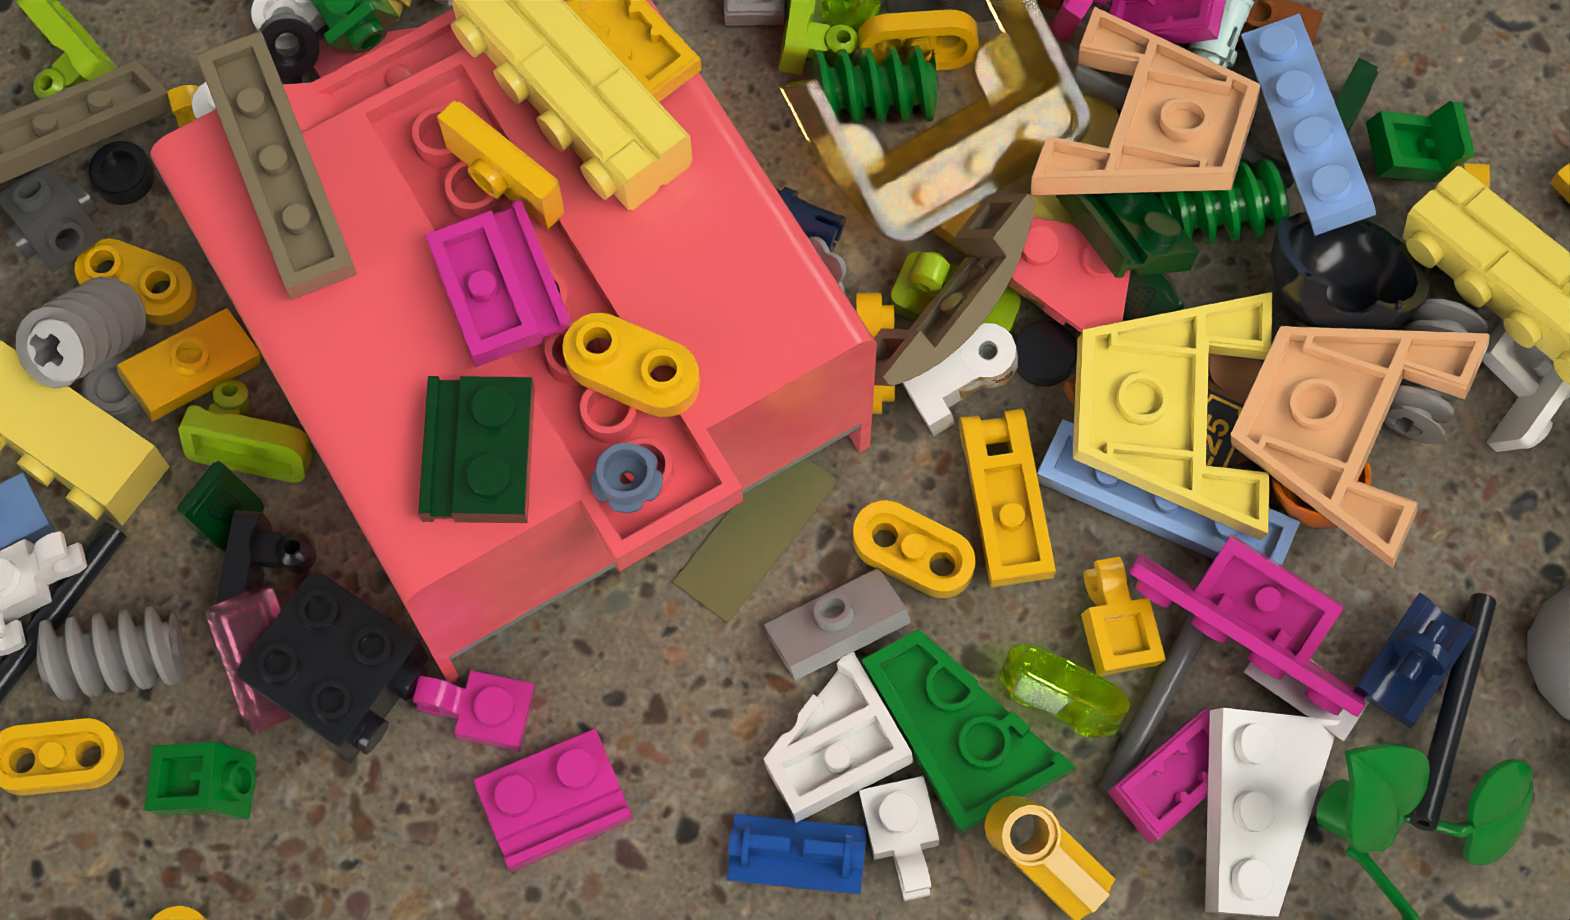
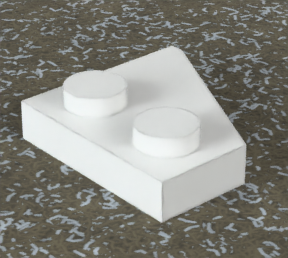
M854 652L842 657L838 661V671L818 697L814 694L798 713V719L793 729L782 734L764 757L766 769L795 823L913 763L910 748Z

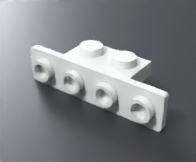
M1503 319L1489 337V345L1482 362L1518 398L1487 441V444L1496 452L1523 448L1529 449L1540 443L1552 428L1551 418L1563 401L1570 398V385L1564 382L1556 373L1553 360L1536 346L1526 348L1515 342L1506 332Z

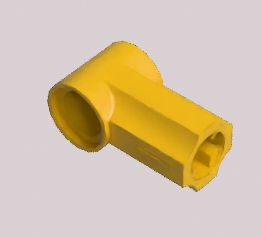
M1014 795L1001 798L992 805L986 815L984 826L986 837L992 847L1006 855L1072 920H1081L1086 915L1094 913L1108 898L1111 886L1116 879L1060 826L1059 821L1051 811L1025 797ZM1031 814L1035 824L1032 837L1023 845L1013 846L1010 838L1012 825L1021 816Z

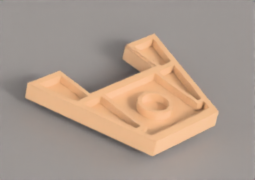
M1094 7L1080 44L1078 64L1080 63L1089 68L1133 76L1109 148L1051 136L1046 137L1031 178L1030 195L1231 190L1257 107L1261 84Z
M1280 326L1231 432V445L1393 568L1417 513L1418 502L1361 483L1358 479L1402 379L1466 399L1488 348L1490 334Z

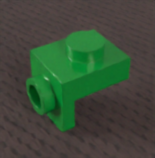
M1448 101L1429 116L1379 111L1365 122L1378 177L1437 182L1457 166L1472 158L1475 152L1464 107L1461 102Z

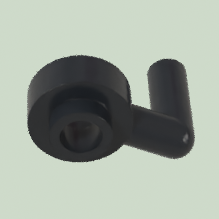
M292 13L274 15L261 25L259 31L261 30L282 84L302 83V75L312 69L319 56V42L311 24L299 15ZM291 33L298 38L296 48L289 52L277 49L275 42L281 34Z

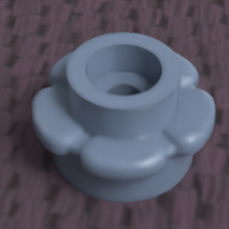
M618 443L603 451L597 458L596 471L592 473L590 479L591 488L596 498L601 502H609L611 509L620 513L636 512L642 508L645 501L655 500L663 484L662 473L656 469L658 464L656 456L649 449L633 443ZM630 473L634 476V479L630 484H623L620 481L621 475Z

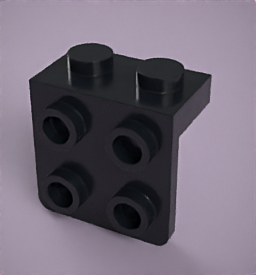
M315 572L305 578L239 664L238 676L244 684L319 735L331 751L351 764L360 751L366 755L380 742L389 725L385 717L399 698L407 701L415 694L419 676L426 677L428 674V668L424 665L429 660V657L418 638L326 575Z

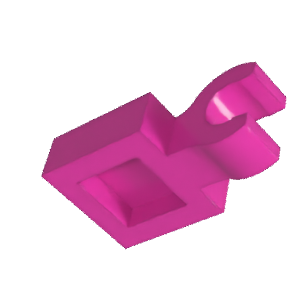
M470 670L466 689L440 679L419 676L413 703L417 704V711L458 719L454 732L456 739L520 752L536 689L533 683Z

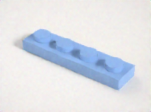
M1300 13L1241 34L1246 53L1257 82L1261 84L1262 96L1314 235L1316 236L1376 215L1372 196Z
M1062 419L1038 470L1039 484L1213 560L1229 535L1232 534L1278 564H1283L1300 521L1269 508L1268 534L1261 541L1072 459L1074 424Z

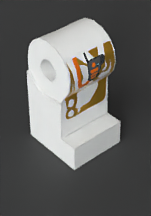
M983 323L959 349L943 362L924 374L901 383L933 436L955 424L949 407L982 387L996 388L1005 385L1013 378L1018 368V354L1014 339L1004 327L997 324Z

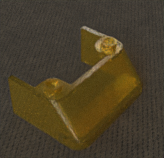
M986 0L1001 32L983 42L976 50L972 59V75L983 98L884 154L874 134L866 127L858 124L840 125L817 79L789 82L780 87L824 173L881 236L898 241L916 239L982 201L987 195L994 194L1035 170L1047 136L1081 142L1087 134L1090 125L1088 105L1036 0Z

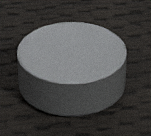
M114 357L109 362L103 363L96 370L90 371L84 377L82 393L84 398L119 422H126L138 416L143 409L118 376L117 364L127 360V358Z

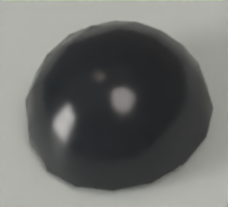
M1300 212L1287 219L1283 216L1276 231L1270 253V261L1277 291L1281 301L1295 319L1308 327L1392 330L1406 323L1425 303L1430 284L1424 266L1413 258L1404 243L1383 227L1362 219L1315 236L1306 212Z

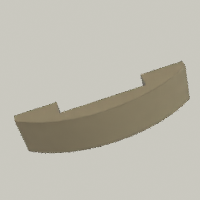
M1028 193L990 194L985 197L953 238L967 257L909 330L880 329L874 337L877 342L874 385L893 386L924 374L959 349L985 321L1009 284L1026 244L1035 205L1034 200Z

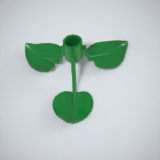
M1376 744L1345 751L1349 781L1345 779L1338 780L1324 792L1317 807V823L1322 828L1349 843L1346 856L1357 861L1400 912L1402 920H1420L1417 912L1368 853L1386 850L1396 839L1399 829L1404 822L1411 824L1412 811L1421 802L1428 786L1430 773L1428 758L1417 749L1402 744ZM1508 759L1499 762L1483 775L1475 787L1467 808V821L1452 823L1439 819L1437 829L1434 831L1458 838L1466 837L1463 857L1472 865L1482 866L1498 860L1512 848L1525 827L1532 805L1534 771L1527 763L1518 759Z

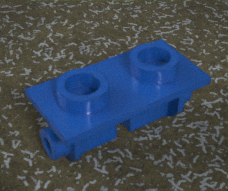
M734 814L733 828H731L728 855L730 857L727 881L861 895L867 827L811 821L795 823L791 819Z

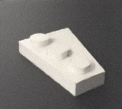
M1231 708L1210 710L1205 912L1258 917L1279 916L1335 735L1323 726L1339 724L1340 720Z

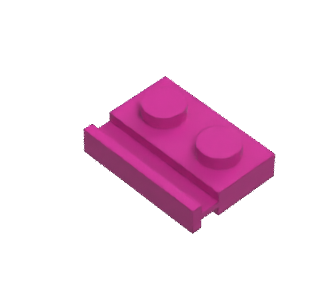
M522 199L512 202V208L493 214L492 210L425 234L475 367L543 343L542 338L562 332L565 335L568 328L572 326Z
M596 728L473 780L510 872L634 820Z

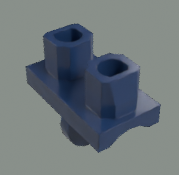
M1419 593L1353 691L1411 728L1477 629L1466 622L1446 614L1428 597Z

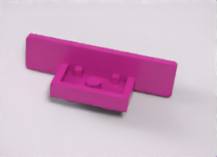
M1230 534L1196 588L1142 554H1139L1132 564L1129 573L1139 579L1135 588L1141 594L1166 608L1174 601L1195 615L1191 623L1205 635L1223 644L1231 637L1251 650L1248 659L1272 677L1282 679L1285 673H1288L1308 686L1304 694L1322 709L1336 716L1340 714L1342 709H1345L1356 717L1364 709L1365 698L1353 691L1354 687L1310 660L1344 609V604L1247 543Z

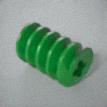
M910 46L905 63H902L896 48L886 47L881 64L878 65L871 48H862L856 66H853L846 49H838L832 67L828 66L822 50L813 51L812 76L815 118L817 111L823 110L830 127L837 126L841 111L846 108L854 125H861L866 107L872 108L878 124H885L890 106H896L902 123H909L914 105H920L927 122L934 120L937 109V76L934 49L932 50L929 62H926L920 46Z
M1269 159L1258 160L1253 167V171L1245 162H1240L1231 190L1154 192L1173 218L1178 221L1190 240H1192L1193 229L1200 228L1207 245L1215 243L1218 226H1225L1229 238L1233 242L1240 239L1242 223H1249L1257 239L1264 237L1267 220L1273 219L1278 229L1283 216L1286 219L1290 217L1289 201L1284 180L1275 164Z

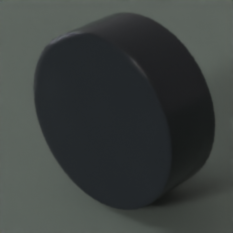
M115 141L106 144L93 155L89 164L88 172L91 183L98 194L112 204L127 205L139 201L150 191L154 182V168L141 147L132 142Z
M1038 321L1026 326L1017 336L1015 345L1018 354V368L1016 371L1025 381L1036 386L1049 387L1063 382L1071 374L1077 357V344L1067 328L1052 321Z

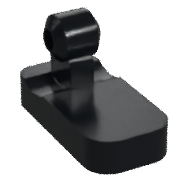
M240 509L234 511L213 616V632L221 643L250 645L254 634L265 576L263 567L280 569L284 566L290 572L302 573L313 566L316 560V551L306 535L300 532H289L285 535L280 532H272V525L263 512Z

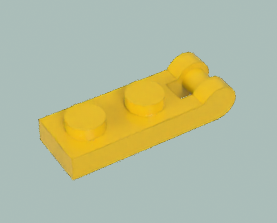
M1023 408L1004 410L1002 417L981 420L979 414L959 417L961 443L966 456L990 588L1054 578L1056 572ZM1007 443L1010 453L988 456L986 445Z

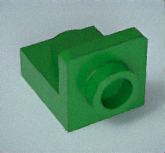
M311 0L330 29L324 34L329 45L351 54L366 52L377 46L386 37V29L400 19L388 0Z
M218 742L154 745L152 747L144 811L160 816L214 813L235 820L248 819L251 814L252 797L256 787L255 772L257 758L252 753Z

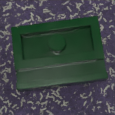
M1154 192L1056 195V198L1115 278L1124 277L1126 270L1132 269L1139 276L1190 271L1200 252Z
M428 376L418 511L422 522H434V519H454L455 522L528 523L535 386L532 377L460 376V380H440L439 376Z

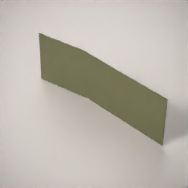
M806 458L743 494V502L729 510L672 583L728 623L803 529L838 479Z

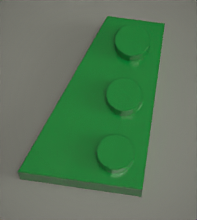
M920 629L862 659L863 669L959 836L984 823L992 805L1001 798L1012 795L1029 798L1074 773L1076 766L1059 751L1057 753L1054 752L1030 731V726L1013 711L1009 712L978 685V680Z

